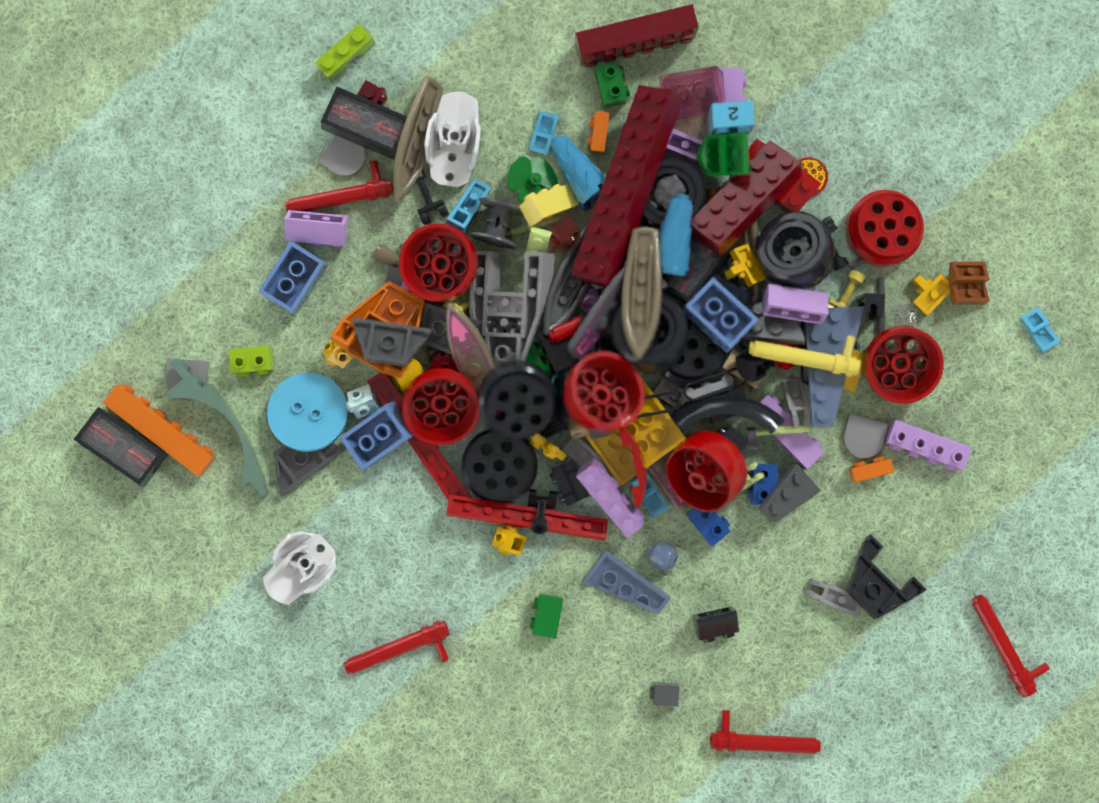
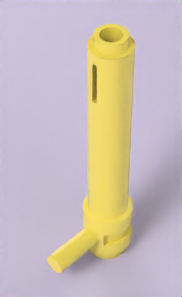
M851 335L847 336L843 355H830L757 340L750 342L748 353L754 357L827 370L837 375L843 373L847 377L857 376L860 370V360H856V357H851L856 338Z

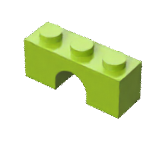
M359 23L322 55L315 64L332 83L346 70L345 67L351 59L358 55L361 57L375 45L374 39Z

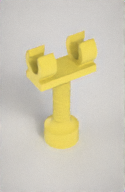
M851 270L848 275L850 282L840 302L830 298L828 299V308L846 307L856 285L862 284L866 276L858 271Z

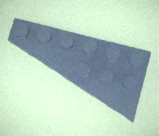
M865 306L829 307L828 315L822 325L804 322L806 350L830 355H843L847 336L851 335L857 338ZM807 367L811 427H832L846 376L843 373L837 375L832 374L831 371Z

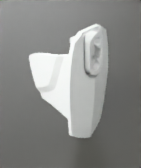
M451 92L443 95L437 112L433 114V117L428 122L425 138L426 162L430 167L431 179L437 185L460 188L468 183L472 170L476 166L481 131L478 123V100L464 92ZM450 156L456 157V160L453 162L448 159ZM449 173H451L453 176V180L451 181L446 180V177L449 175Z

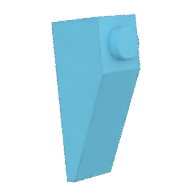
M474 178L447 218L445 225L454 227L466 234L482 206L479 198H486L491 187Z

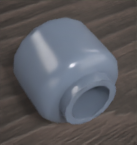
M662 541L657 542L655 546L651 545L647 552V555L650 556L649 563L663 571L669 568L672 569L678 558L675 547Z

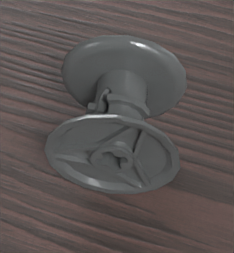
M479 198V202L483 206L492 210L490 217L486 219L488 224L485 233L471 232L469 236L498 247L517 249V245L514 242L505 239L507 229H510V224H508L510 216H523L519 206L497 199Z

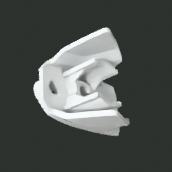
M304 531L289 534L275 548L272 558L273 567L265 574L263 581L271 598L289 605L300 595L315 592L330 578L336 568L335 549L320 534L306 533ZM324 545L325 550L318 552V546ZM304 559L309 561L308 566L303 564Z

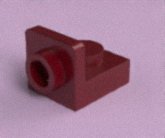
M365 80L357 94L382 106L388 97L385 88H380Z

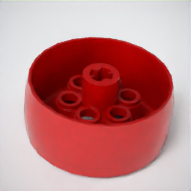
M700 431L684 439L674 449L666 464V474L673 491L683 502L694 509L713 512L731 503L743 489L747 480V466L741 452L730 440L718 433Z

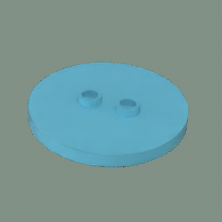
M318 373L296 374L280 383L272 393L267 407L268 423L275 437L285 446L302 452L321 450L336 441L345 429L348 420L347 400L341 388L332 379Z

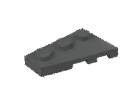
M792 463L758 509L770 522H776L821 490L798 464Z

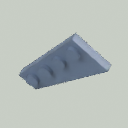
M608 550L604 551L582 581V583L597 587L601 591L609 592L618 598L626 599L657 614L662 611L671 599V596Z

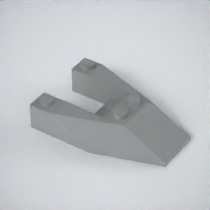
M476 251L478 266L476 276L470 286V317L481 321V324L476 329L486 343L495 367L504 362L509 351L516 354L514 360L525 361L554 275L555 254L525 252L523 293L500 292L502 253Z

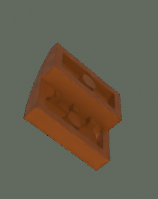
M985 262L950 263L949 289L952 305L986 304L990 301L985 285L990 280Z

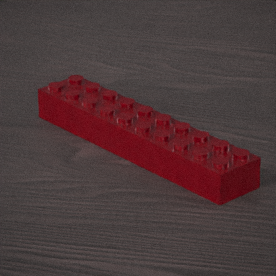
M639 85L571 272L572 276L582 282L607 288L625 265L631 232L639 226L683 103V99L673 90Z

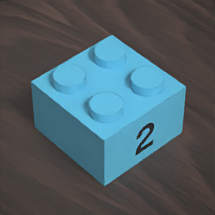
M753 101L712 103L707 113L709 135L749 134L755 125Z

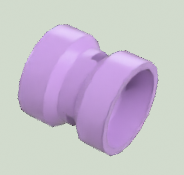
M590 286L581 303L582 309L585 312H590L599 299V292L596 287Z

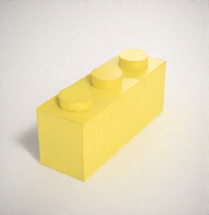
M557 184L549 190L545 188L539 191L537 195L534 192L524 197L525 201L519 205V208L529 226L532 227L565 215L579 204L568 184L563 186Z

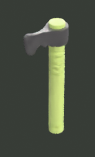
M560 216L534 227L543 228L561 223L562 218ZM524 224L523 226L507 229L505 239L513 242L512 236L529 232L532 227L529 224ZM506 248V252H510V251H512V250H515V249H507V248Z
M799 425L798 428L780 426L772 434L768 433L764 428L746 427L744 429V435L749 440L748 450L759 448V444L755 442L756 436L809 432V427L805 425Z

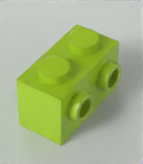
M271 346L229 349L230 372L237 374L238 378L249 377V373L257 372V376L269 375V371H274L273 350Z

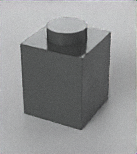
M654 682V687H650L649 699H653L654 705L678 707L680 686L678 683Z

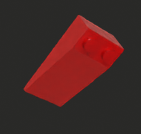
M756 139L748 148L749 161L765 145L759 139ZM801 168V175L780 195L774 204L785 213L800 211L822 183Z

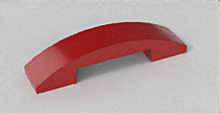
M624 427L619 432L622 446H631L639 485L633 486L631 489L635 507L642 506L646 493V465L638 442L632 433Z

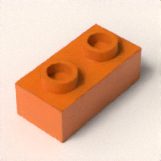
M596 111L595 117H591L590 129H593V135L588 136L587 148H591L590 154L604 156L610 114L608 112Z
M884 456L872 458L873 462L865 464V461L853 463V467L848 468L851 481L859 482L894 473L891 459H884Z

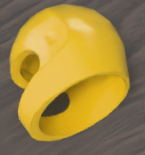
M412 358L402 378L388 376L395 386L404 392L411 381L423 373L424 370L419 361Z

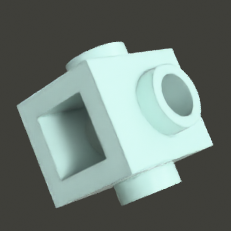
M369 384L347 393V408L350 413L353 412L357 419L379 410L377 396Z

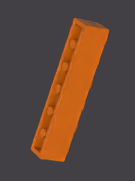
M117 384L103 404L196 476H203L217 458L213 455L214 450L207 445L201 446L197 443L199 439L192 433H184L181 430L183 427L174 420L170 422L165 418L167 416L165 412L159 408L155 410L149 406L151 402L143 396L140 398L134 394L135 390L128 384L124 386Z

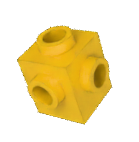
M332 339L324 346L322 354L327 358L325 361L334 368L339 366L344 369L353 359Z
M498 526L491 545L499 548L498 552L509 556L512 553L521 556L527 536L517 533L518 529L515 527L507 526L503 528Z

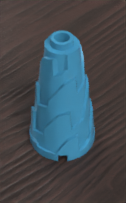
M558 135L551 141V151L556 157L581 209L584 211L592 209L590 203L597 202L605 175L575 146L569 137L566 138V136Z
M677 193V196L673 197L672 201L669 202L665 220L662 222L659 232L661 271L663 273L687 276L691 248L689 244L692 228L690 223L693 208L692 200H688L689 195Z

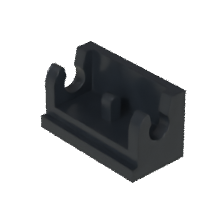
M863 293L856 297L858 307L865 306L864 308L869 320L883 317L885 294Z

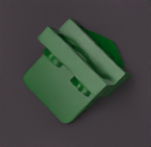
M748 133L705 136V140L701 143L696 158L702 170L707 173V177L749 174Z

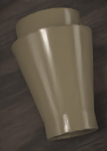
M379 243L372 258L376 259V262L398 267L399 256L385 244L381 245Z

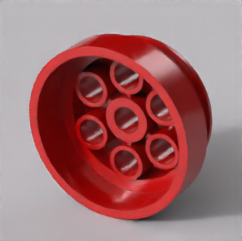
M878 190L867 194L853 206L846 220L845 234L850 249L858 258L872 266L890 267L905 261L918 249L923 239L924 221L919 208L908 196L893 190ZM892 203L899 205V212L892 209ZM873 205L879 207L880 214H875L872 211ZM905 219H909L911 221V228L905 226ZM885 221H888L892 224V230H887L885 228ZM864 224L872 226L871 233L864 229ZM897 237H901L904 240V246L897 244ZM878 239L884 242V249L877 246L876 242Z
M439 223L428 224L415 230L403 244L399 256V270L404 284L416 296L433 302L451 301L464 294L473 283L478 266L476 250L471 240L462 231ZM440 241V248L435 251L434 244ZM458 244L459 252L454 254L453 247ZM427 256V264L423 266L421 263L422 258ZM446 260V267L441 270L440 263ZM464 263L465 271L460 274L459 266ZM430 275H433L434 281L429 285L427 279ZM451 278L453 284L448 289L446 287V282L448 279Z
M906 325L894 326L879 333L867 347L863 360L864 375L869 386L884 399L898 404L914 403L927 397L937 387L944 369L943 353L936 340L928 333L916 327ZM890 340H894V346L887 349V343ZM913 340V348L907 350L908 342ZM882 356V363L875 365L876 359ZM902 357L901 365L895 366V361ZM922 358V364L919 367H915L916 360ZM887 374H891L890 381L884 383V377ZM910 375V381L904 384L905 376Z
M597 352L588 355L571 369L566 380L564 399L569 414L579 425L589 430L611 433L624 428L638 417L644 404V387L638 372L626 359L610 352Z
M448 368L429 369L413 379L404 392L402 400L404 423L411 434L425 443L449 445L466 438L478 423L480 409L477 390L467 377L457 371ZM449 382L455 383L453 386L446 385ZM427 383H433V384H435V385L432 386V387H427V386H426ZM440 398L445 399L443 402H437L436 400ZM458 398H464V399H465L464 401H461V402H460V401H457ZM418 399H423V400H425V401L422 402V403L416 402V400H418ZM431 414L435 415V417L433 418L426 417ZM448 414L455 415L454 417H447Z

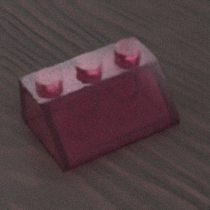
M718 66L659 76L660 88L673 90L683 99L677 119L706 115L712 103H726L723 71Z

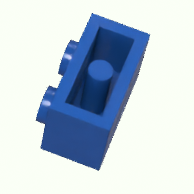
M758 464L755 469L747 472L750 478L758 473H763L764 475L762 479L756 481L751 485V488L747 489V499L751 500V504L761 505L778 483V464Z
M693 508L685 514L712 547L731 532L728 528L730 523L724 516L720 518L716 511L706 512Z

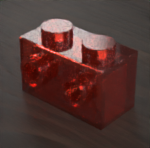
M565 214L548 230L552 232L550 244L555 249L558 247L561 250L565 247L569 249L577 239L580 227Z

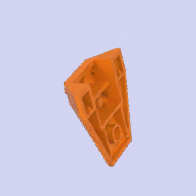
M389 281L342 318L330 338L347 354L383 374L402 378L409 364L406 367L365 361L352 320L353 318L419 327L424 300Z

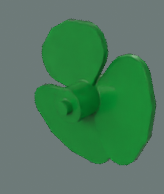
M521 156L511 164L507 173V187L511 191L520 190L517 196L521 204L525 201L524 197L533 192L537 195L539 191L545 188L550 189L558 184L553 168L540 157H534L530 161L526 156Z

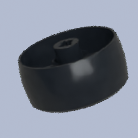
M666 157L662 159L649 197L656 195L657 200L653 202L648 198L640 220V224L643 227L655 228L660 232L669 203L664 201L666 196H670V199L677 196V193L689 195L688 200H692L691 204L693 205L691 219L706 205L705 183L701 174L694 166L679 158ZM663 182L665 187L660 189L657 187V183ZM678 182L680 186L673 188L672 183ZM661 207L665 212L659 211L658 208Z
M792 211L773 218L765 225L757 239L756 255L762 272L773 284L809 290L825 280L831 272L835 260V247L828 228L819 218L810 213ZM807 237L806 242H800L801 238ZM787 239H792L790 244L785 243ZM784 251L785 254L782 257L778 256L779 252Z
M661 295L660 314L653 339L640 360L635 358L625 336L622 321V305L617 309L613 317L611 342L615 353L631 363L639 373L654 374L668 370L681 359L687 347L689 331L685 315L677 303L664 295ZM662 324L667 325V329L664 331L659 329ZM660 339H665L662 344H659Z

